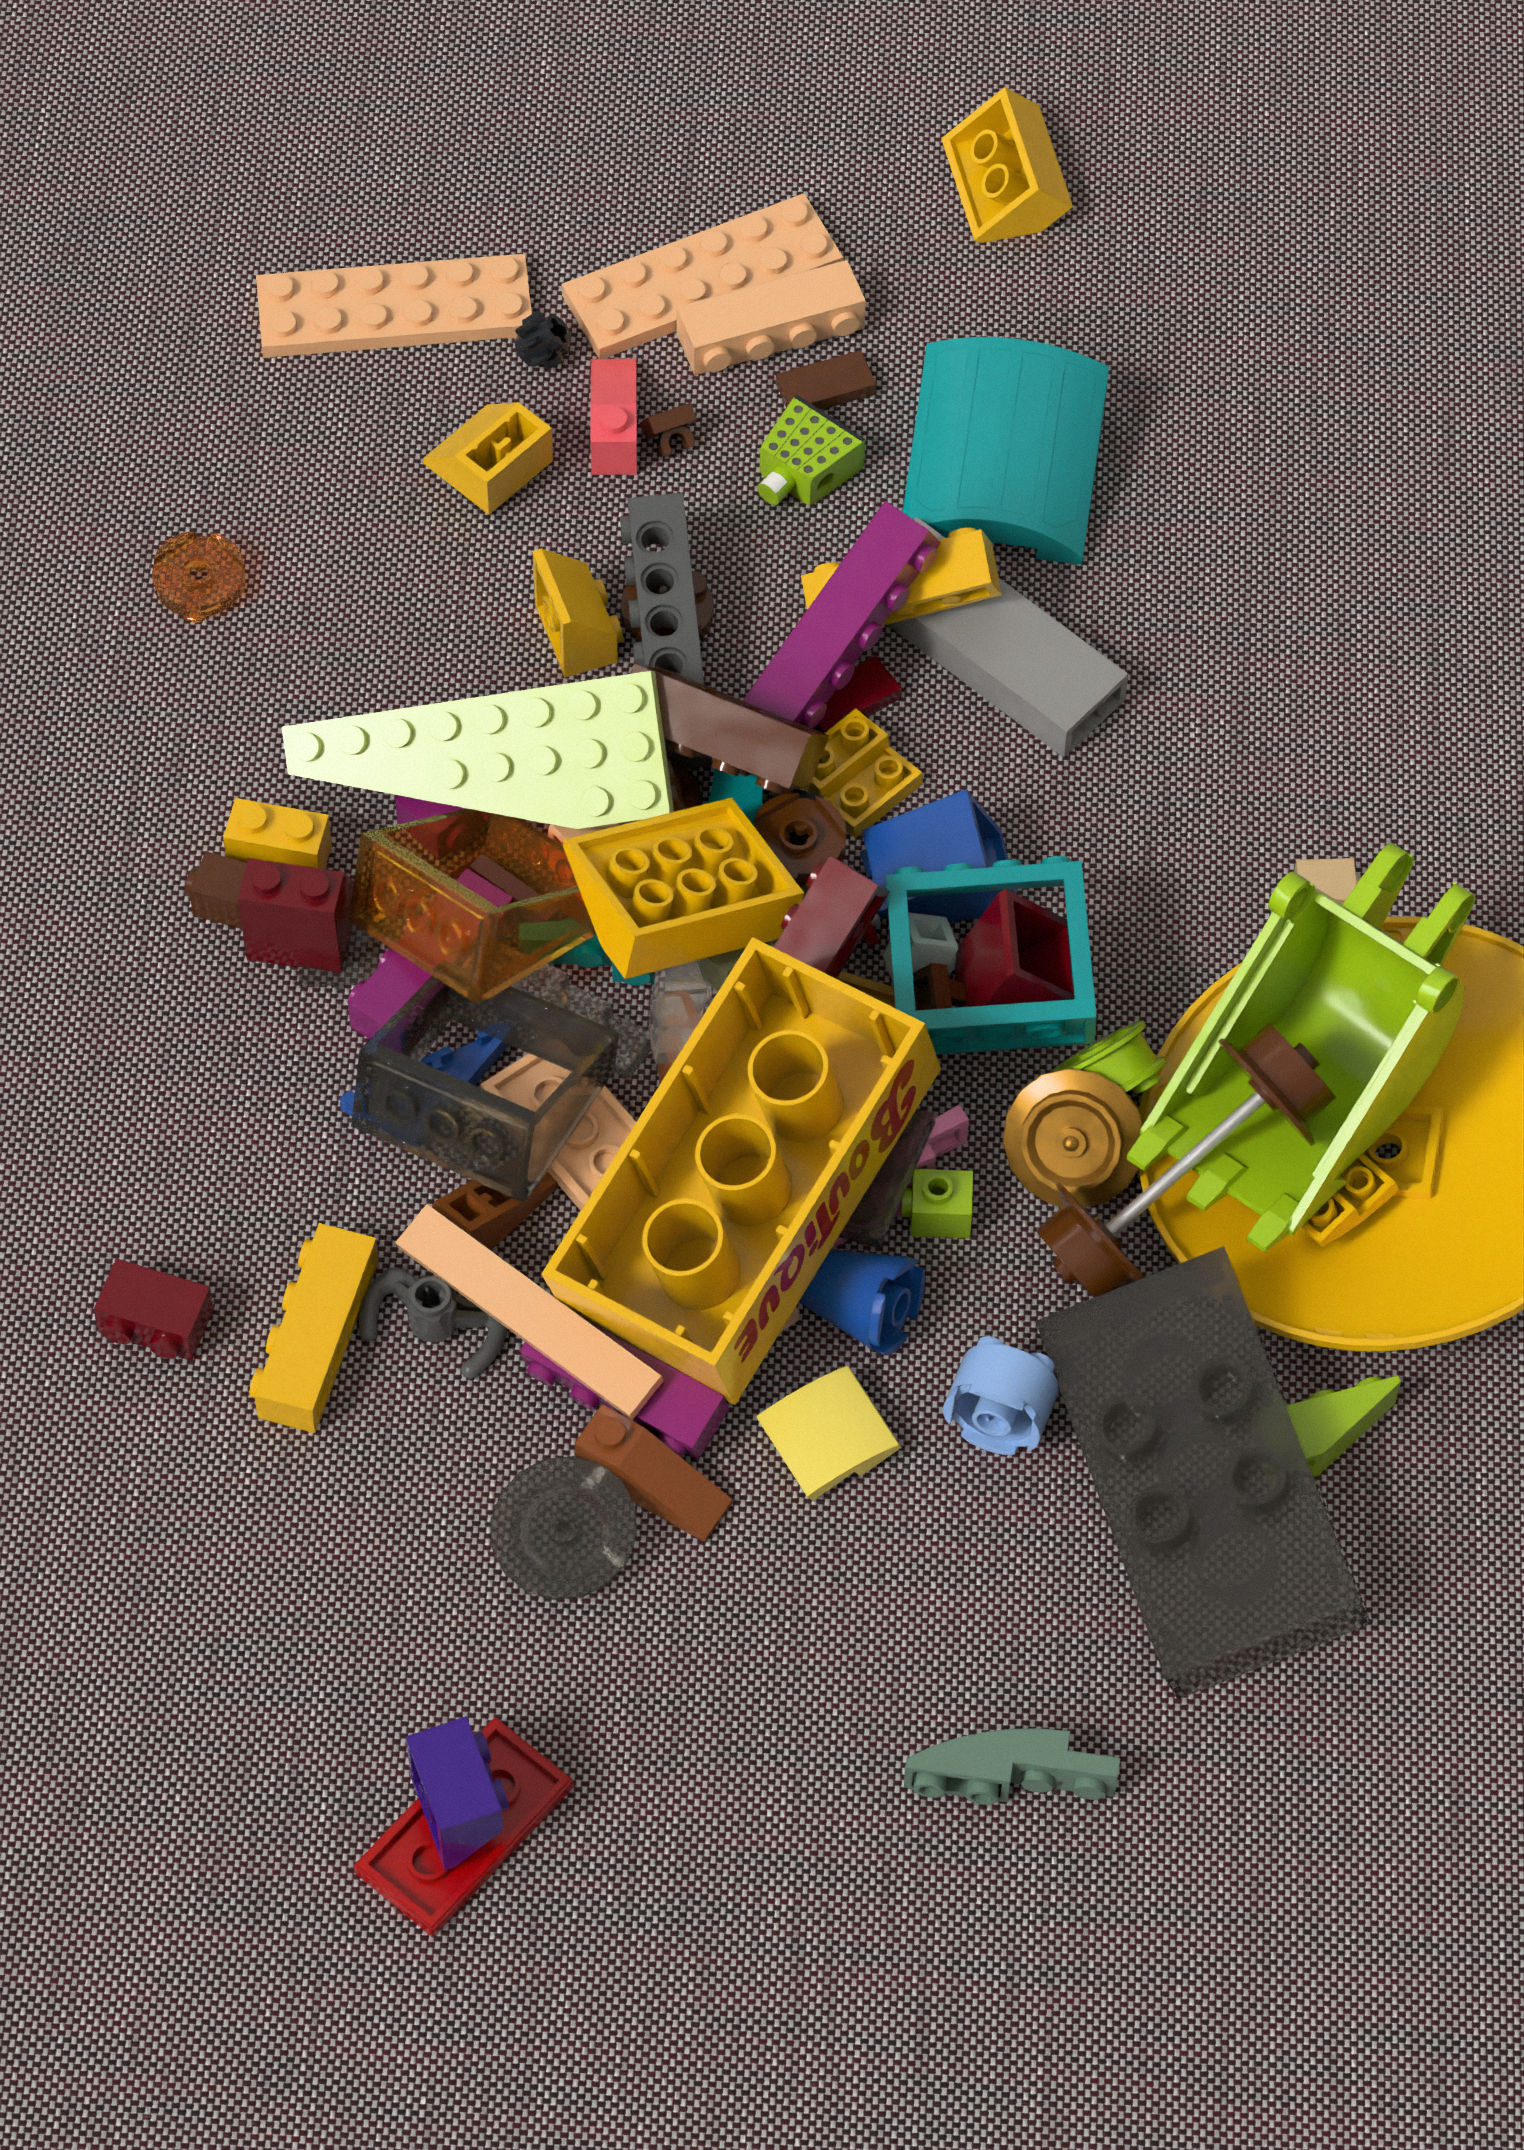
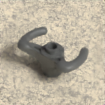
M402 1268L385 1269L370 1285L362 1300L359 1312V1335L366 1342L373 1341L377 1337V1317L380 1305L388 1294H395L407 1308L409 1326L413 1334L423 1341H442L449 1338L456 1328L485 1326L488 1329V1334L484 1343L461 1367L462 1375L468 1379L475 1378L491 1365L501 1351L507 1336L508 1329L468 1299L455 1294L454 1289L441 1278L428 1276L417 1281L408 1271Z

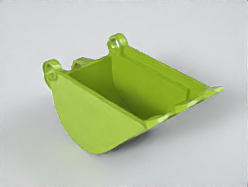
M1393 843L1387 844L1378 853L1343 904L1323 891L1316 889L1313 883L1294 871L1289 872L1280 880L1268 903V908L1272 911V914L1140 1129L1139 1134L1141 1136L1127 1154L1126 1159L1143 1171L1167 1154L1179 1160L1255 1093L1254 1089L1248 1084L1250 1079L1218 1043L1221 1038L1241 1048L1263 1027L1270 1023L1293 1048L1301 1043L1320 1064L1314 1071L1336 1096V1099L1308 1122L1316 1143L1313 1146L1309 1145L1277 1110L1274 1112L1265 1103L1192 1168L1193 1171L1201 1176L1197 1179L1186 1200L1201 1210L1206 1211L1229 1194L1261 1215L1248 1234L1247 1241L1264 1252L1288 1234L1293 1236L1348 1182L1340 1175L1392 1125L1413 1101L1435 1069L1448 1045L1463 1008L1465 987L1457 975L1442 965L1473 908L1475 895L1453 881V886L1443 895L1428 917L1423 916L1406 941L1402 943L1381 929L1414 863L1413 855Z

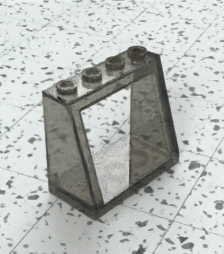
M448 959L359 1050L351 1127L471 1180H475L521 1202H525L534 1192L614 1072L620 1033ZM452 1019L572 1072L534 1112L426 1065L421 1060L425 1057L449 1020Z

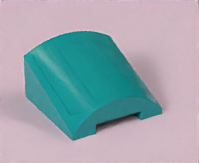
M966 337L927 343L903 513L912 519L917 516L945 538L948 537L950 532L960 528L981 529L992 543L1037 548L1036 559L1082 565L1104 419L1109 366L1061 347L1022 339Z

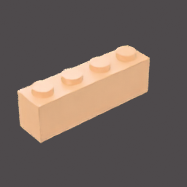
M848 260L677 306V336L694 376L709 371L717 372L725 369L727 366L749 360L764 359L774 353L792 348H804L817 341L836 336H847L857 330L864 329L866 300Z

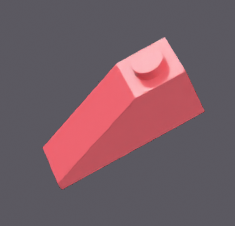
M591 359V475H637L636 359Z

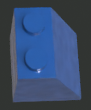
M967 789L862 830L866 849L861 851L863 865L869 876L873 877L874 882L886 888V875L895 874L897 869L903 867H921L924 869V872L944 871L945 866L955 863H968L973 865V868L993 867V863L997 861L1009 860L1002 830ZM1016 889L1010 890V891H1012V892H1014V893L1017 894V890H1016ZM1003 890L907 897L908 912L947 917L949 923L978 919L998 893ZM887 898L877 912L881 918L885 916L888 918Z

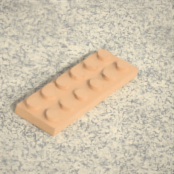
M803 193L562 283V296L597 357L604 359L676 332L677 306L843 261V256Z
M525 254L256 275L263 358L516 338L518 335L515 330L523 325V319L532 314Z

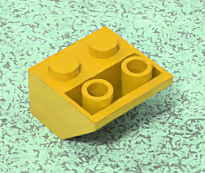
M519 402L487 404L423 458V464L490 515L553 461L552 427Z

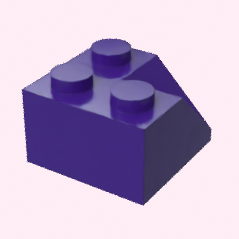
M467 1716L406 1736L411 1780L444 1871L455 1868L502 1832V1811L509 1809L507 1796L500 1778L493 1779L489 1762H492L484 1734L482 1731L473 1734Z

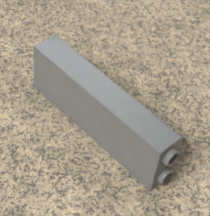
M917 516L913 519L930 530L938 540L945 539L944 536ZM1000 578L1001 596L887 624L1063 758L1119 707L1126 698L1127 672Z

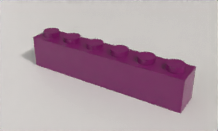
M884 501L743 701L809 728L817 726L827 711L826 703L836 689L840 690L846 686L855 671L854 664L864 650H870L879 640L883 630L881 626L890 613L898 611L907 601L910 594L909 587L919 573H925L932 566L938 554L937 548L941 542L930 530L887 501Z

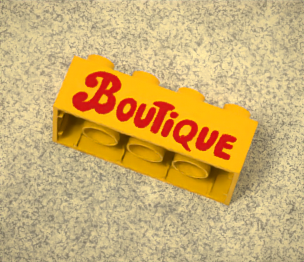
M752 937L543 1270L542 1276L554 1297L582 1318L720 1393L725 1397L726 1401L736 1405L941 1070L926 1024Z

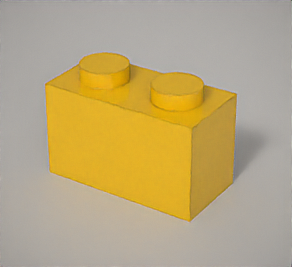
M239 798L234 800L223 836L226 857L247 862L248 858L325 869L332 848L329 815Z

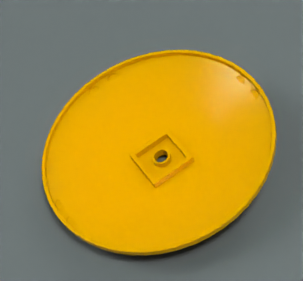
M1387 916L1381 929L1404 943L1422 917ZM1466 924L1463 925L1442 965L1457 975L1465 987L1463 1008L1453 1035L1435 1069L1413 1101L1363 1153L1391 1177L1399 1188L1386 1203L1356 1227L1323 1247L1300 1228L1293 1236L1288 1234L1264 1252L1247 1241L1248 1234L1261 1215L1229 1194L1206 1211L1201 1210L1186 1200L1187 1194L1201 1176L1191 1169L1148 1207L1153 1223L1164 1244L1185 1273L1221 1305L1258 1327L1288 1339L1319 1347L1348 1351L1386 1352L1418 1349L1451 1342L1481 1332L1524 1310V946L1506 937ZM1241 963L1213 983L1188 1008L1171 1030L1156 1058L1165 1057L1167 1061L1157 1072L1161 1080L1143 1091L1139 1107L1143 1124ZM1393 1143L1401 1148L1400 1153L1390 1159H1383L1375 1155L1377 1148L1383 1144ZM1167 1154L1147 1170L1143 1171L1139 1168L1142 1191H1145L1178 1160Z

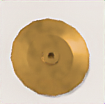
M1066 1068L1042 1074L1020 1090L1006 1114L1003 1144L1010 1169L1027 1191L1051 1205L1063 1206L1056 1187L1060 1182L1083 1208L1108 1202L1129 1186L1139 1167L1126 1158L1137 1139L1141 1136L1139 1133L1143 1123L1139 1109L1120 1085L1098 1072Z

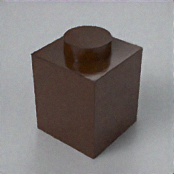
M206 851L199 868L193 867L190 870L185 885V894L190 896L193 916L242 929L238 896L247 862Z

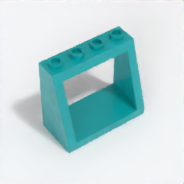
M1053 856L1043 859L1041 864L1022 865V862L1019 860H1001L993 863V867L973 868V865L968 863H955L945 866L944 871L924 872V869L921 867L910 866L897 869L895 874L886 875V889L890 891L887 896L895 1008L926 1024L936 1055L1094 1044L1096 1005L1082 861L1071 862L1069 857ZM1064 886L1074 1000L916 1011L907 897Z

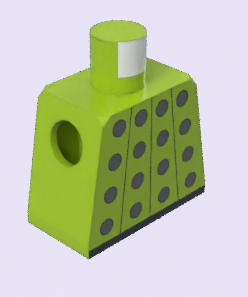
M796 395L760 448V473L765 477L757 485L760 496L772 505H777L788 493L806 505L815 504L864 467L865 438Z

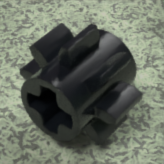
M536 311L523 319V325L515 330L518 335L515 339V348L522 361L533 367L542 363L547 371L564 361L563 356L570 352L568 345L571 342V334L565 322L552 314L544 319L540 311Z

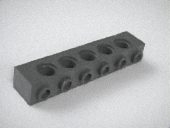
M683 493L627 498L629 516H620L622 544H632L633 557L624 558L626 584L627 586L636 585L637 599L628 600L631 628H641L642 641L633 642L635 663L656 665L666 670H675L680 673L679 675L704 685ZM653 544H661L666 547L659 552L646 550L648 546ZM656 586L670 588L664 594H655L650 591ZM665 627L675 630L669 636H659L654 633L656 630ZM664 738L667 759L674 756L687 769L710 767L712 765V757L706 755L705 759L695 756L693 759L669 750L670 740Z

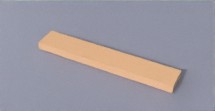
M428 1204L425 1205L395 1242L400 1250L435 1276L444 1280L450 1287L629 1419L633 1420L664 1381L660 1374Z

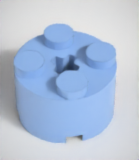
M990 1336L982 1337L978 1340L976 1346L965 1353L943 1406L944 1417L949 1425H951L954 1419L963 1428L960 1435L962 1438L986 1451L1003 1455H1015L1017 1447L1028 1446L1027 1452L1031 1451L1039 1444L1059 1393V1384L1053 1374L1055 1364L1044 1354H1029L1020 1349L1007 1346L997 1338Z

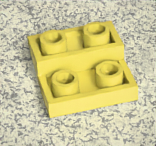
M849 1366L837 1369L810 1382L756 1416L802 1490L812 1501L853 1472L861 1477L902 1448Z

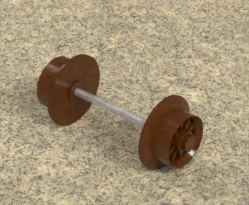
M1270 1023L1263 1027L1241 1048L1221 1038L1218 1043L1250 1079L1248 1084L1254 1089L1255 1093L1106 1225L1097 1216L1093 1219L1060 1182L1056 1185L1063 1206L1038 1227L1036 1232L1057 1255L1058 1258L1052 1262V1265L1071 1286L1079 1280L1101 1305L1105 1304L1129 1281H1133L1151 1290L1153 1288L1152 1284L1121 1250L1123 1245L1116 1236L1265 1103L1274 1112L1277 1110L1309 1145L1313 1146L1316 1143L1308 1122L1336 1099V1096L1314 1071L1320 1064L1301 1043L1293 1048Z

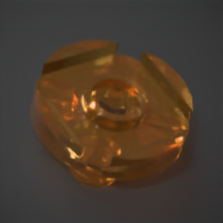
M195 531L178 534L167 540L157 550L154 557L152 579L157 598L166 608L183 615L189 622H202L208 616L226 610L245 591L246 582L242 554L230 539L221 534L210 532L211 537L196 536ZM196 569L198 572H202L207 569L209 572L206 578L194 580L191 579L189 571Z

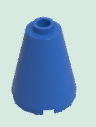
M830 1250L799 1300V1303L871 1350L887 1356L895 1353L909 1336V1334L901 1331L907 1317L917 1319L924 1295V1269L915 1266L919 1261L908 1256Z

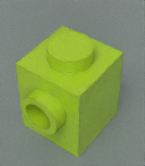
M913 1169L912 1187H902L901 1217H911L910 1236L970 1238L973 1171Z

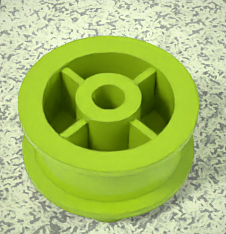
M1141 1020L1122 1027L1097 1040L1094 1044H1090L1059 1064L1051 1072L1066 1068L1098 1072L1120 1085L1125 1092L1131 1089L1135 1094H1138L1161 1080L1157 1072L1167 1061L1165 1057L1156 1058L1142 1034L1146 1024Z

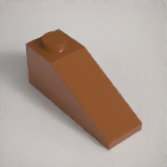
M526 1150L434 1201L432 1208L491 1251L560 1186L542 1164Z
M603 1404L575 1442V1464L577 1471L704 1543L707 1542L732 1505V1498L646 1428Z

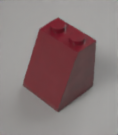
M248 858L238 896L247 960L342 974L361 895V888L345 872Z
M1008 889L999 892L958 946L955 961V981L965 983L967 1002L958 1005V1008L1074 1000L1067 919Z

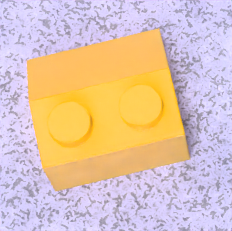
M542 548L532 551L535 607L564 678L617 663V643L623 642V633L617 616H609L605 608L608 605V598L602 580L600 578L593 579L586 562Z

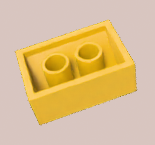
M1006 87L1002 88L941 138L974 241L985 243L1040 233L1073 207L1040 106Z

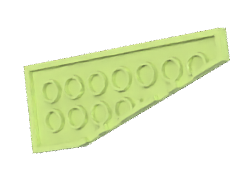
M654 671L282 727L289 775L573 829H588L635 822L674 812L657 681Z

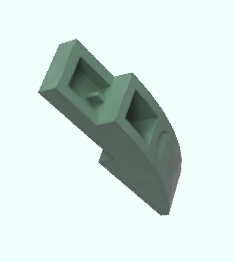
M1035 1728L988 1731L958 1737L931 1746L906 1759L903 1788L913 1789L915 1793L930 1798L942 1797L944 1794L965 1796L967 1800L981 1805H991L997 1801L1008 1802L1010 1783L1021 1784L1024 1789L1032 1792L1043 1793L1052 1789L1073 1791L1076 1796L1083 1799L1097 1800L1104 1796L1115 1797L1120 1757L1069 1751L1070 1731Z

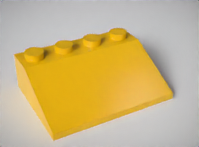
M732 797L564 839L563 843L565 854L601 947L624 979L745 948L752 937L763 943L779 939L784 931L781 929L784 916L794 904L800 905L804 895L803 890Z

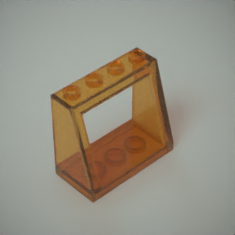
M466 808L361 833L348 920L474 1003L493 997L596 935L563 845L519 818ZM481 854H484L535 890L540 896L496 907L454 880V878L461 875L467 868L470 870V865Z

